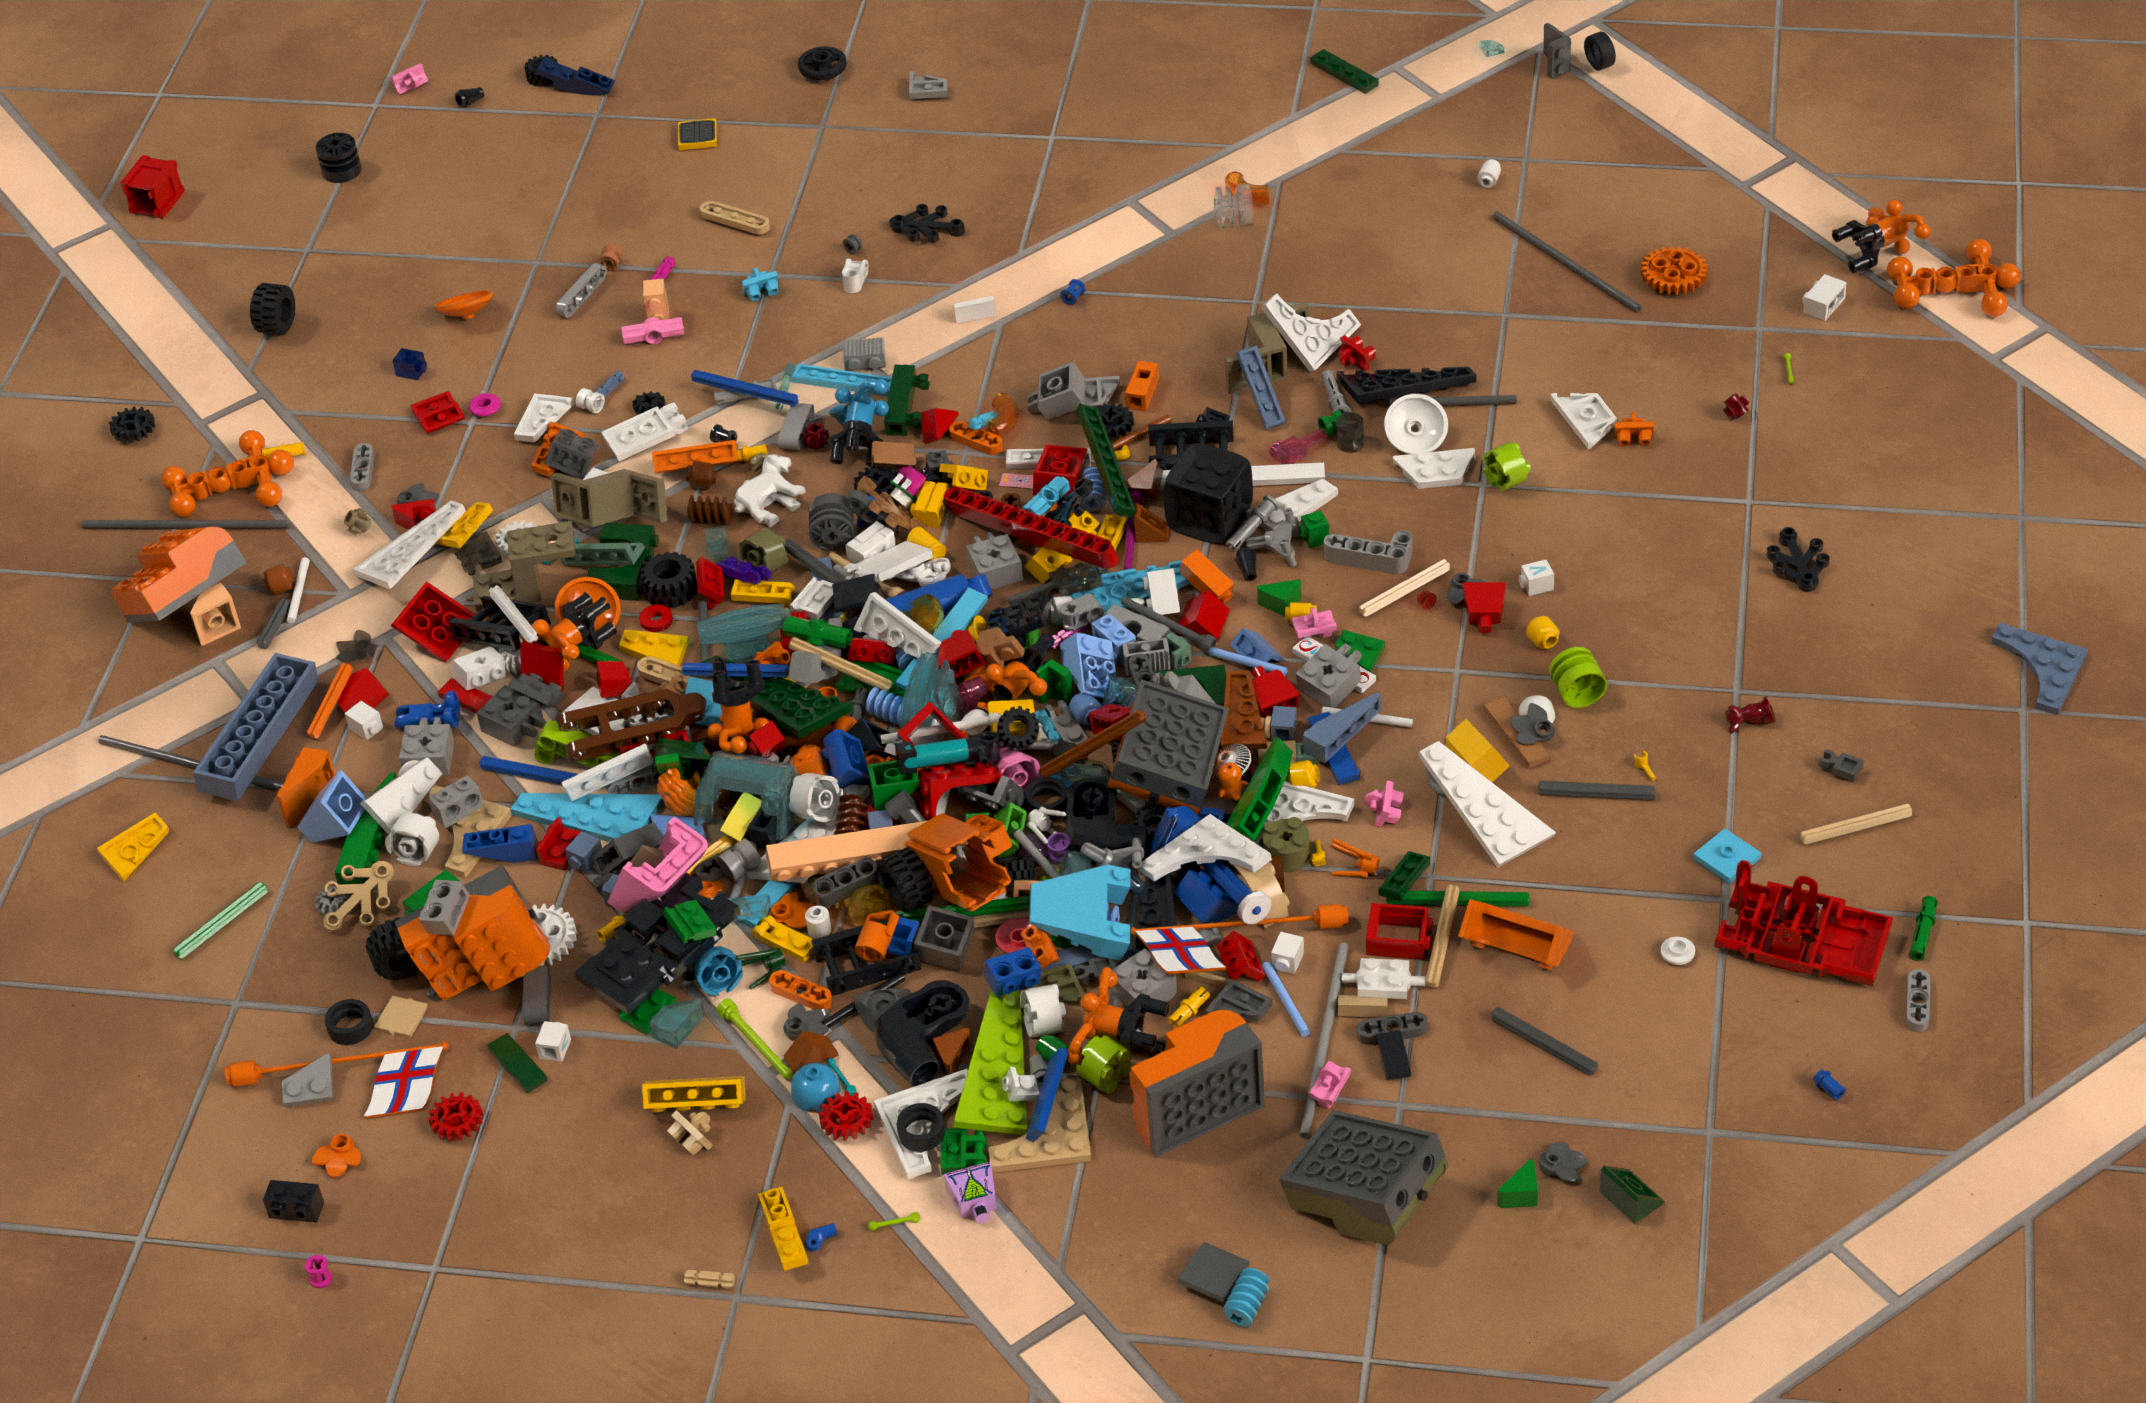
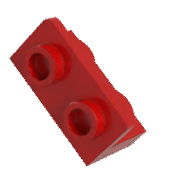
M700 557L696 561L698 592L707 597V607L712 610L723 601L725 596L722 567Z
M852 638L846 650L849 660L893 664L896 647L887 645L885 641Z
M557 817L553 824L549 825L542 841H539L536 846L540 865L565 871L569 865L565 849L581 831L564 827L562 818Z
M1233 931L1217 944L1229 979L1236 980L1244 974L1246 977H1251L1259 982L1266 976L1251 940Z

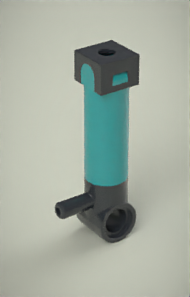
M985 731L979 733L977 737L913 745L912 742L896 743V766L902 775L916 773L917 768L979 760L982 765H987L989 762L997 761L1000 758V737L996 732Z

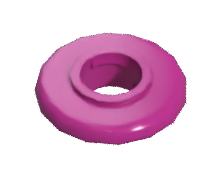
M491 393L477 395L469 403L470 412L477 416L491 415L501 407L500 398Z

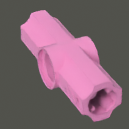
M650 317L642 324L621 327L624 344L643 341L657 344L663 338L685 335L682 317L666 320Z

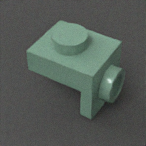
M1170 632L1165 638L1168 641L1169 654L1172 656V669L1175 670L1186 666L1191 661V645L1184 638Z

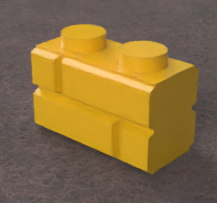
M925 481L922 489L916 493V503L911 505V516L923 523L924 526L928 525V527L938 528L948 505L944 494L949 489V485L947 483L938 482L936 484L935 482Z

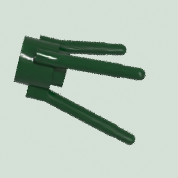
M780 948L736 956L737 960L746 959L741 961L742 966L762 961L764 968H770L771 970L749 985V989L760 985L769 979L772 973L781 970L780 967L785 966V958Z

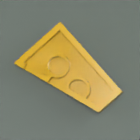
M476 502L466 510L435 544L461 548L492 513L491 505L489 503Z
M625 629L619 643V648L621 652L639 659L655 657L680 666L689 644V638L682 635Z
M155 812L97 848L98 854L119 878L125 882L169 833V828Z

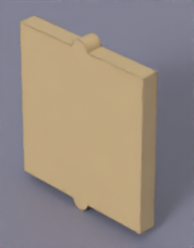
M392 996L376 1022L374 1029L390 1033L391 1036L399 1035L411 1038L429 1006L427 1003L414 1001L412 998L405 999Z

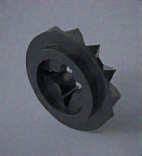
M652 391L636 395V399L632 401L633 410L638 415L655 407H658L660 410L666 405L664 396H661L659 392L653 393Z

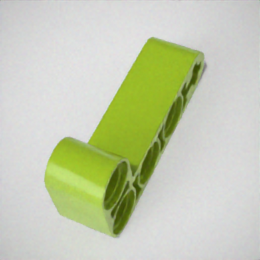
M547 721L537 739L534 757L538 762L547 765L553 762L556 754L568 758L565 749L568 743L593 735L577 729L560 731L556 721ZM616 752L576 762L593 768L621 755V753Z

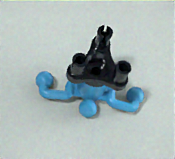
M865 380L856 389L854 395L846 387L836 390L835 399L837 402L847 404L837 405L829 410V414L836 418L838 423L845 425L841 432L831 437V463L842 464L844 449L851 452L853 447V452H857L859 446L868 448L866 465L871 467L872 442H884L872 431L874 414L880 417L885 416L889 411V405L883 400L875 402L865 392L868 388H871L875 394L884 395L888 390V384L885 380Z

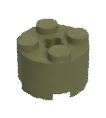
M767 527L745 538L739 544V553L742 561L746 560L756 567L765 566L769 568L771 573L789 562L784 548L786 546L784 538L781 535H776Z
M1297 817L1270 821L1265 825L1263 832V849L1270 852L1271 857H1281L1283 872H1294L1301 869L1303 863L1310 858L1309 831L1302 824L1301 819Z

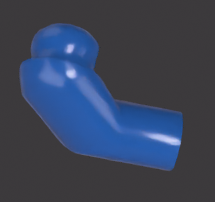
M832 1223L812 1229L805 1240L806 1249L811 1252L817 1251L826 1238L836 1236L835 1224Z

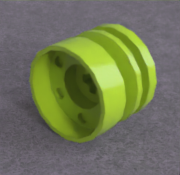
M1573 647L1564 650L1552 660L1549 666V675L1565 704L1572 708H1582L1597 702L1607 689L1608 681L1591 651L1585 647Z

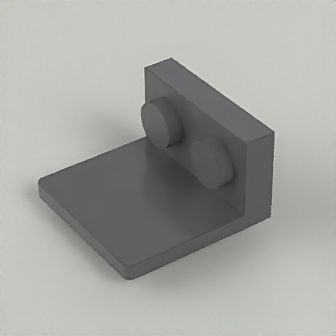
M560 429L551 444L544 464L583 480L591 460L598 450L599 444L595 443L591 438H582L576 435L572 430Z

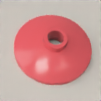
M1029 918L1009 919L998 927L995 939L997 946L1003 952L1011 953L1027 948L1021 932L1031 926Z

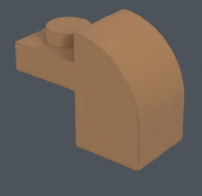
M999 627L980 631L976 643L980 654L989 665L998 664L1002 668L1004 661L1023 657L1025 651L1014 636L1006 637Z

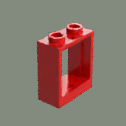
M931 701L897 733V738L902 743L912 742L909 738L932 716L955 739L967 738ZM951 763V764H944L943 766H944V767H951V766H952V763Z
M1371 903L1366 934V955L1424 960L1425 950H1430L1431 936H1427V934L1433 930V918L1429 917V907ZM1380 924L1421 927L1419 941L1378 937Z

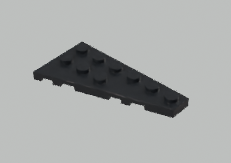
M1443 367L1441 371L1422 368V372H1410V369L1376 370L1374 374L1363 372V370H1355V374L1344 375V371H1336L1337 380L1355 401L1361 404H1367L1372 400L1378 399L1388 400L1390 397L1395 396L1403 397L1418 392L1428 393L1430 390L1435 389L1446 390L1452 386H1468L1470 383L1477 382L1476 374L1470 367Z

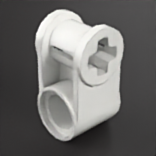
M850 258L846 259L842 271L845 292L857 293L861 290L864 280L868 275V260L852 261Z

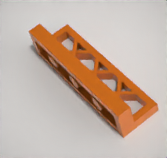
M736 440L654 451L652 452L655 474L687 470L688 465H692L694 461L711 463L713 466L739 462L738 445Z

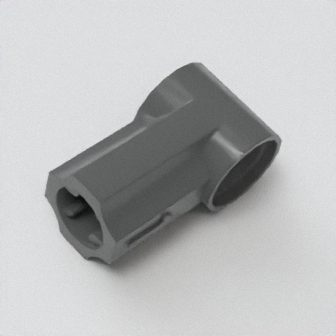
M905 790L885 804V808L891 817L899 820L902 825L927 821L916 808L913 798Z

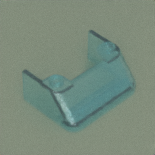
M720 753L713 756L696 790L694 826H700L712 820L713 803L718 800L720 789L762 795L761 807L763 811L768 815L778 816L776 839L781 840L794 831L795 813L790 811L789 802L793 779L798 776L797 769L788 763Z

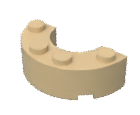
M1223 860L1252 892H1264L1271 899V910L1264 919L1286 918L1289 916L1287 908L1290 904L1289 899L1282 892L1275 877V869L1270 862L1253 873L1241 866L1230 864L1229 860ZM1274 923L1261 925L1266 928Z

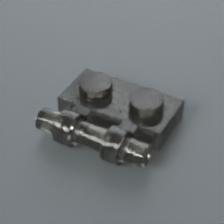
M487 531L471 536L467 540L468 544L463 545L461 548H454L455 556L461 561L463 570L470 576L476 573L475 566L480 565L482 570L503 563L501 555Z
M1080 562L1076 563L1073 567L1056 568V571L1049 572V579L1053 581L1060 596L1072 595L1102 587V578L1096 568L1092 567V564L1089 563L1083 564Z

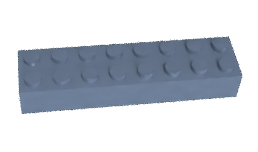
M274 653L194 770L193 774L198 792L234 801L240 800L318 683L315 662Z

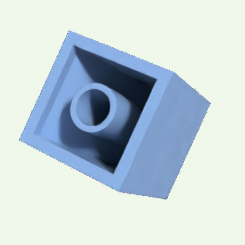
M340 770L318 793L297 828L311 843L350 835L365 810L360 803L367 798L347 775Z

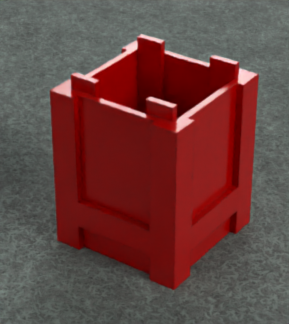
M142 155L120 182L124 195L127 198L129 213L146 214L164 219L185 192L177 171L178 165L176 160L169 159L167 161L150 158L147 155Z

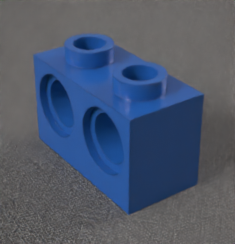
M1030 947L985 960L984 977L995 997L1039 984L1041 966Z

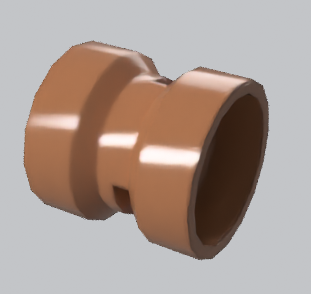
M607 244L600 256L599 264L605 265L607 271H615L623 255L622 249L616 244Z

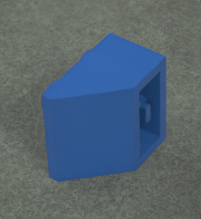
M1189 870L1173 892L1200 922L1209 923L1214 921V923H1219L1236 914L1239 906L1211 875L1203 871Z

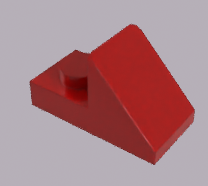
M434 499L391 505L395 523L407 530H410L417 523H420L437 511Z

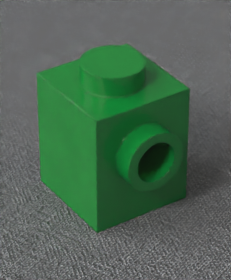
M1321 510L1301 516L1299 533L1309 549L1324 545V538L1330 535L1329 522Z

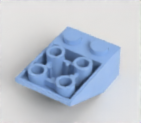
M1076 632L1060 643L1062 663L1071 671V677L1081 694L1114 702L1120 701L1112 641Z

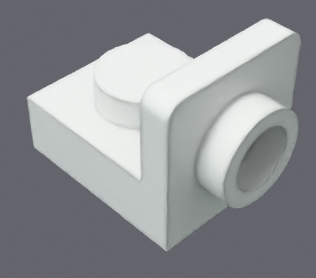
M1010 1067L1002 1082L1003 1090L1007 1091L1009 1101H1037L1039 1090L1035 1075H1017L1016 1068Z

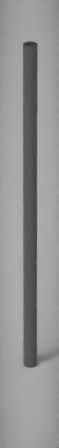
M1500 212L1494 213V219L1635 312L1641 310L1642 306L1613 286Z
M289 520L82 521V528H289Z
M104 735L99 737L100 744L196 769L200 763L199 760ZM255 776L251 784L279 790L284 784L283 782Z

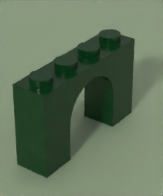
M605 523L599 536L600 543H643L645 549L634 565H625L619 568L589 567L586 577H593L606 582L615 590L621 600H639L641 592H644L640 571L643 568L642 565L648 562L649 558H654V549L659 545V535L655 533L654 525Z
M1225 664L1154 672V675L1155 673H1161L1163 676L1168 671H1173L1177 677L1193 675L1216 704L1224 706L1226 686ZM1143 678V679H1140V680H1139V682H1140L1141 680H1145V681H1148V682L1150 681V679H1148V678Z

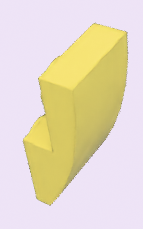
M744 791L720 831L741 841L748 831L747 827L764 802Z

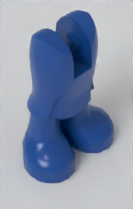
M448 691L443 703L432 704L430 702L427 704H410L397 707L395 728L404 730L407 725H419L421 718H426L428 725H433L434 718L436 717L441 718L442 724H450L451 729L457 728L459 725L460 705L456 691Z

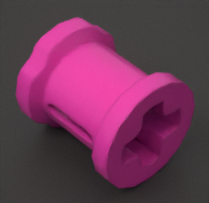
M313 1255L306 1260L305 1270L310 1274L309 1281L314 1288H324L332 1281V1273L327 1269L328 1261L323 1255Z

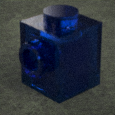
M401 348L392 360L395 374L398 377L418 380L427 369V362L423 352Z

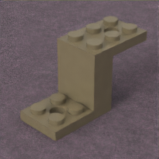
M1306 302L1290 306L1295 310L1296 314L1302 317H1309V306ZM1265 313L1247 317L1249 348L1257 345L1270 382L1288 379L1287 341ZM1236 354L1225 357L1226 390L1228 394L1249 389Z
M627 469L586 480L560 473L551 475L555 516L591 527L633 515L659 523L667 521L663 479Z
M572 521L507 531L511 570L473 576L476 611L484 609L480 598L482 596L491 597L489 589L495 586H499L510 600L529 603L541 601L537 562L576 556Z

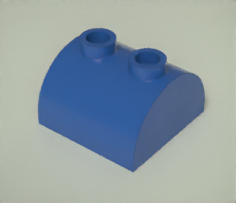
M840 729L827 734L823 739L825 749L821 751L822 758L826 763L830 764L831 770L827 771V776L836 778L839 787H848L853 784L862 785L869 782L868 766L861 740Z

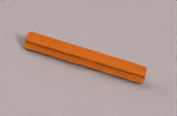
M342 663L306 732L311 739L319 738L353 671L350 664Z

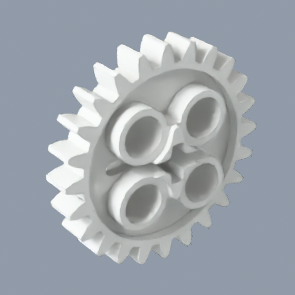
M543 904L541 909H537V906L533 905L532 909H534L550 945L549 954L540 966L546 962L552 966L553 959L561 961L560 955H568L567 948H574L573 942L577 941L574 919L570 918L569 912L564 913L562 907L556 910L555 905H552L547 909L546 905Z

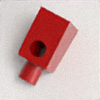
M1463 582V599L1469 624H1478V631L1480 633H1489L1492 631V624L1501 623L1506 597V582Z
M955 630L950 638L941 642L938 667L948 681L986 664V660L980 654L976 645L977 642L969 630Z
M1258 666L1252 670L1251 674L1254 678L1251 680L1260 717L1272 716L1274 706H1299L1300 693L1280 670L1276 669L1267 673L1263 666Z

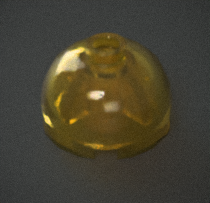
M930 593L913 600L910 605L914 607L908 612L905 609L902 612L931 635L940 627L944 619L943 606L936 596H931Z
M863 885L851 894L847 906L848 915L856 927L864 925L869 914L893 909L890 892L882 888V885Z

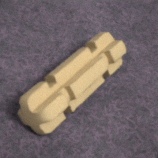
M687 1270L684 1274V1283L695 1286V1283H698V1286L719 1288L720 1285L722 1288L731 1289L735 1283V1276L732 1273L721 1275L720 1272L700 1271V1273H697V1270Z

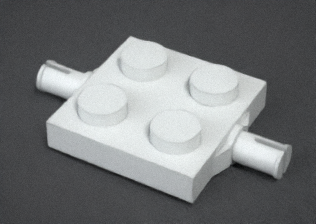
M1361 958L1360 969L1357 973L1342 972V983H1356L1358 997L1407 999V991L1410 986L1425 987V976H1411L1409 960Z

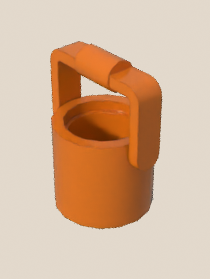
M893 910L869 914L855 945V953L860 958L869 962L877 963L883 961L899 920V915ZM889 920L887 926L875 922Z

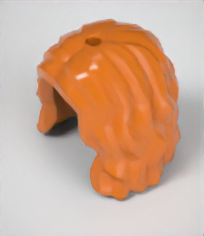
M676 768L667 769L666 773H662L659 777L657 792L665 802L666 807L677 816L689 817L696 815L705 806L708 799V791L700 779L698 771H695L689 780L680 779V773Z

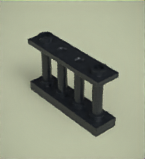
M1233 420L1148 424L1149 446H1155V455L1149 456V463L1156 459L1162 470H1171L1185 451V444L1219 443V448L1228 450L1227 442H1234ZM1164 445H1176L1177 454L1164 455Z
M482 596L480 598L484 609L469 620L454 617L448 621L455 641L515 651L521 647L519 639L521 633L516 627H512V622L489 596ZM511 600L530 625L539 619L545 620L549 625L551 624L545 605ZM486 617H490V618L487 619L485 622H481V621L484 620ZM502 619H506L501 624H497Z
M889 920L875 922L887 926ZM863 925L811 940L816 962L825 960L831 976L826 977L827 989L831 992V996L888 980L900 972L905 975L921 970L919 952L915 951L887 960L884 957L881 962L863 967L860 957L854 951ZM848 953L854 969L840 973L834 957Z

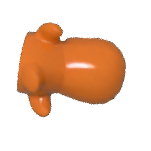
M1229 762L1219 768L1218 778L1221 785L1218 791L1219 798L1223 797L1227 801H1239L1242 797V788L1248 786V782L1241 780L1242 772L1237 764Z

